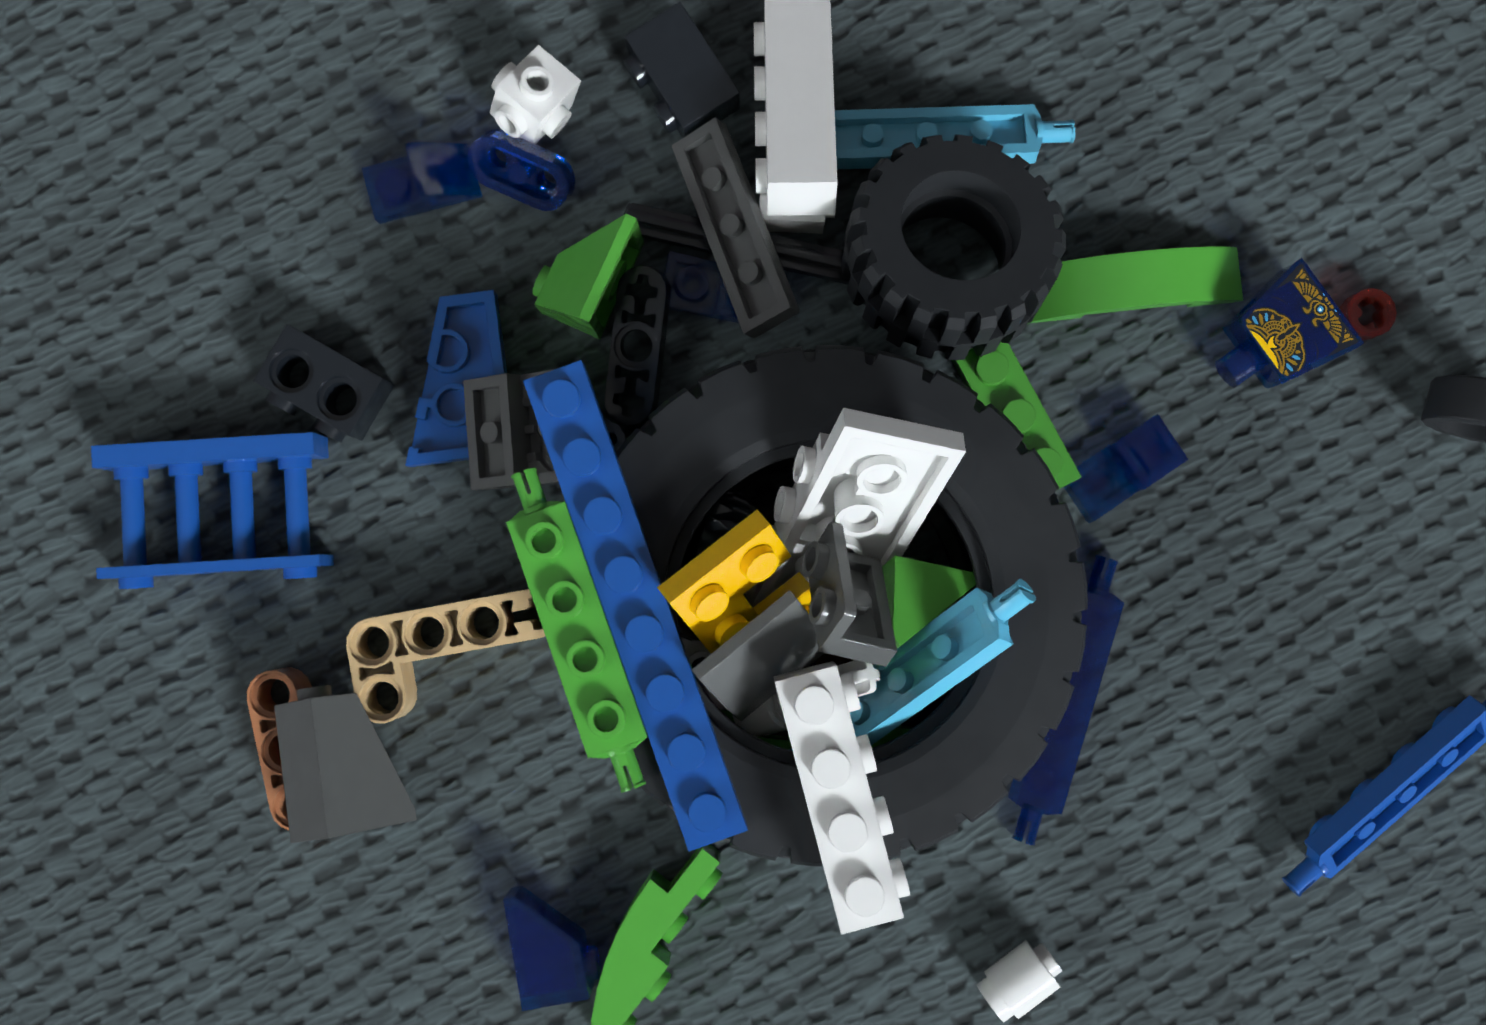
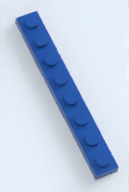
M580 360L523 380L688 852L748 831L746 819L692 671L668 601L657 588L662 582L585 365Z

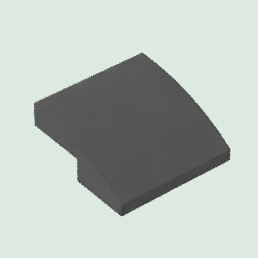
M552 370L523 375L505 373L463 381L471 490L515 488L516 486L511 476L517 472H521L525 476L523 470L534 467L537 469L541 485L559 483L523 380Z
M789 590L694 667L692 671L729 712L740 721H743L777 693L774 676L807 668L825 653L818 652L815 624L810 622L809 613Z

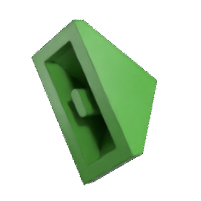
M896 555L882 566L896 647L902 646L976 585L974 573Z

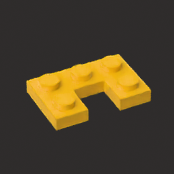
M758 509L657 587L711 654L789 590L808 613L811 602L809 582L800 572L755 607H752L744 597V593L758 582L769 578L777 567L791 557V554L770 523Z

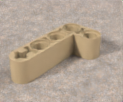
M526 589L372 617L357 622L350 629L347 636L346 649L354 693H357L370 721L385 724L407 715L413 709L417 700V686L412 661L546 637L540 622L536 619L514 623L512 612L535 607L530 590ZM510 600L513 601L512 610L508 605V601ZM483 607L492 609L499 619V627L490 638L480 635L474 626V617ZM429 617L437 619L444 629V637L437 647L427 645L421 637V626ZM514 625L518 631V634H513ZM375 627L382 629L389 639L388 650L382 657L374 655L367 645L368 635ZM382 682L392 684L397 690L398 704L393 711L384 709L376 698L377 689Z

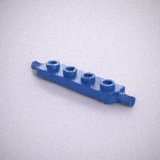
M1469 695L1457 707L1451 706L1443 710L1434 720L1432 729L1416 743L1410 742L1402 746L1393 756L1391 765L1375 779L1370 778L1361 782L1352 792L1350 801L1334 815L1329 814L1319 819L1311 828L1309 837L1304 840L1307 847L1306 858L1286 876L1282 877L1283 882L1288 888L1300 897L1322 875L1327 878L1335 876L1486 743V700L1480 702Z

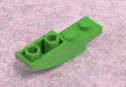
M711 844L696 849L671 882L653 869L636 893L621 920L607 954L596 990L591 1025H635L638 1018L632 1014L644 997L653 1002L670 980L672 974L666 969L669 966L671 952L658 942L663 939L669 944L676 937L689 917L682 912L695 894L703 900L722 876L723 872L716 868L721 861V852Z

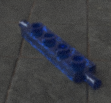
M1099 555L1095 556L1096 559L1087 586L1088 609L1081 611V623L1087 625L1085 649L1080 671L1072 673L1070 684L1075 688L1068 708L1057 730L1049 729L1047 736L1044 738L1048 745L1035 765L1020 782L1013 779L1008 792V797L1022 807L1012 838L1022 842L1027 823L1030 822L1025 838V844L1035 845L1036 843L1035 840L1043 814L1062 815L1124 606L1123 601L1109 593L1119 562L1108 559L1103 579H1101L1106 557Z

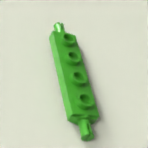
M535 467L523 470L525 476L521 472L511 476L524 510L519 511L506 524L587 757L602 759L610 757L621 788L620 791L621 793L627 792L633 786L635 789L646 784L633 749L643 742L648 735L566 502L547 501L537 475V469Z

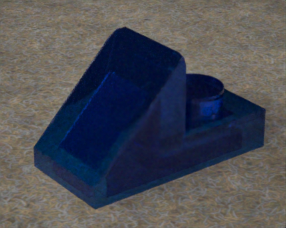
M409 142L405 143L408 156L362 168L374 218L379 224L483 197L470 146L467 143Z

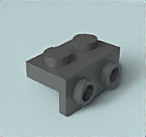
M830 522L818 542L813 541L808 546L803 561V573L805 577L809 578L811 593L809 620L812 624H815L818 652L886 667L897 653L881 560L847 552L843 525Z

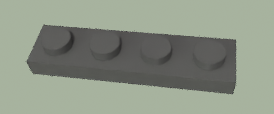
M715 117L673 144L672 148L743 334L756 338L800 313V309L727 125Z

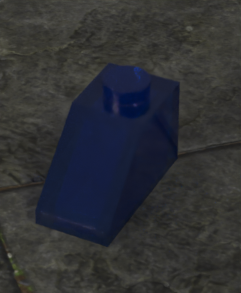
M525 887L511 888L503 898L522 1011L588 1000L594 987V980H598L601 977V963L597 946H588L586 933L583 928Z

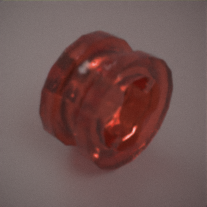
M1373 288L1361 290L1345 299L1338 313L1348 329L1361 341L1373 339L1389 331L1395 323L1397 314L1395 303L1391 297L1382 290ZM1359 302L1361 307L1369 304L1375 307L1376 311L1372 315V319L1376 323L1375 327L1373 322L1363 326L1358 321V318L1363 313L1357 306Z

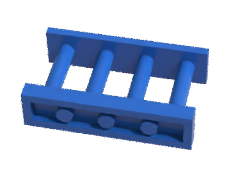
M307 432L91 446L92 468L113 471L114 480H120L124 566L96 568L97 579H118L119 589L153 588L154 577L283 569V579L318 577L317 567L334 566V555H311L307 470L312 469V459L329 458L328 437ZM278 462V470H284L288 556L256 558L252 473L258 472L257 463ZM223 465V473L229 474L233 560L202 561L198 476H203V466ZM168 468L169 477L175 478L178 563L147 565L143 480L149 479V469Z

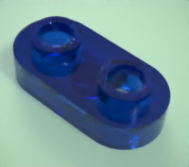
M494 129L485 132L471 144L468 150L467 161L469 169L481 184L538 210L552 211L559 208L572 195L575 189L574 171L562 156L523 138H513L503 130ZM495 149L505 154L507 162H503L497 157ZM544 171H547L553 175V177L556 180V184H553L546 179Z

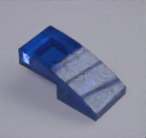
M1156 414L1077 465L1076 467L1082 477L1064 488L1087 523H1091L1138 491L1148 488L1189 459L1160 416Z

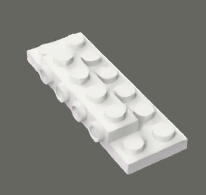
M843 408L830 434L820 432L813 448L806 446L799 448L793 467V480L795 484L793 488L781 486L777 493L774 505V520L776 522L771 526L791 554V557L777 567L769 578L758 582L744 593L750 605L755 607L798 572L804 576L803 561L806 550L813 541L818 542L830 522L843 525L847 552L880 559L882 566L895 555L902 557L966 452L963 433Z

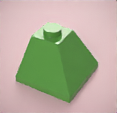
M629 214L621 216L557 254L552 267L545 265L535 281L532 292L537 297L534 305L538 310L550 318L600 340L616 305L619 280L627 270L634 267L644 245L637 218Z

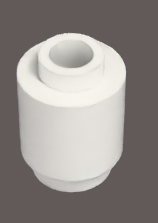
M1025 940L985 970L984 973L987 977L980 981L977 987L997 1016L1005 1022L1013 1015L1018 1019L1061 988L1055 976L1063 970L1043 943H1040L1033 949L1028 941Z

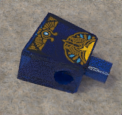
M1300 258L1277 272L1223 327V331L1235 348L1215 361V367L1221 378L1233 388H1236L1255 374L1263 386L1269 389L1358 348L1364 342L1303 258Z

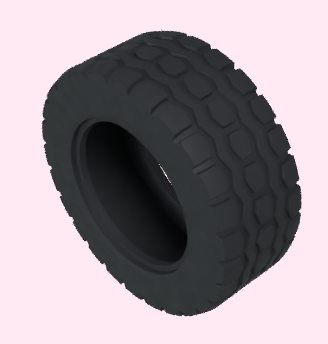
M816 345L815 350H802L801 346L777 349L757 354L754 360L743 363L741 360L720 367L699 378L698 384L691 386L688 390L686 388L681 389L648 416L649 420L640 429L636 428L616 452L662 583L681 569L687 547L697 527L707 512L727 491L731 489L739 492L749 484L767 475L793 468L799 448L801 446L813 448L820 432L830 434L842 409L848 408L963 433L966 452L926 516L945 549L950 567L974 573L976 585L955 601V603L975 588L987 591L995 598L1012 586L1018 579L1024 580L1032 588L1033 593L1031 594L1036 596L1035 602L1027 605L1008 621L1010 637L1014 643L1012 646L937 698L940 704L933 712L930 713L925 707L901 724L912 726V729L887 743L872 748L877 771L868 773L866 776L872 798L884 796L894 833L883 836L888 859L899 857L901 850L911 846L917 851L938 843L958 832L957 825L966 819L974 822L991 810L1008 794L1006 787L1012 780L1015 779L1020 782L1047 747L1048 743L1044 738L1047 736L1049 729L1057 730L1068 708L1075 688L1070 684L1072 673L1080 671L1085 649L1087 625L1081 623V611L1088 609L1087 581L1084 562H1077L1075 551L1081 546L1067 503L1059 502L1058 496L1055 493L1059 486L1035 448L1028 450L1022 442L1024 435L1009 418L991 403L985 406L977 399L978 393L959 380L939 370L934 374L929 370L923 369V363L880 350H878L877 354L864 352L863 347ZM670 605L676 625L678 627L677 612ZM697 659L693 661L692 669L699 664ZM697 681L748 825V831L723 840L729 841L731 848L752 856L773 861L777 857L790 858L791 864L823 866L793 751L757 738L735 724L713 703ZM779 732V733H776V734H775V735H785V736H789L788 734L783 733V732ZM647 737L633 749L643 778L646 781V784L640 787L659 805L664 806L666 804L674 810L652 746Z

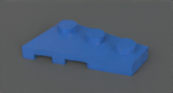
M494 290L439 297L427 356L429 364L422 398L419 397L415 415L417 423L412 447L408 449L405 464L407 467L469 460L463 381L507 373L498 295Z

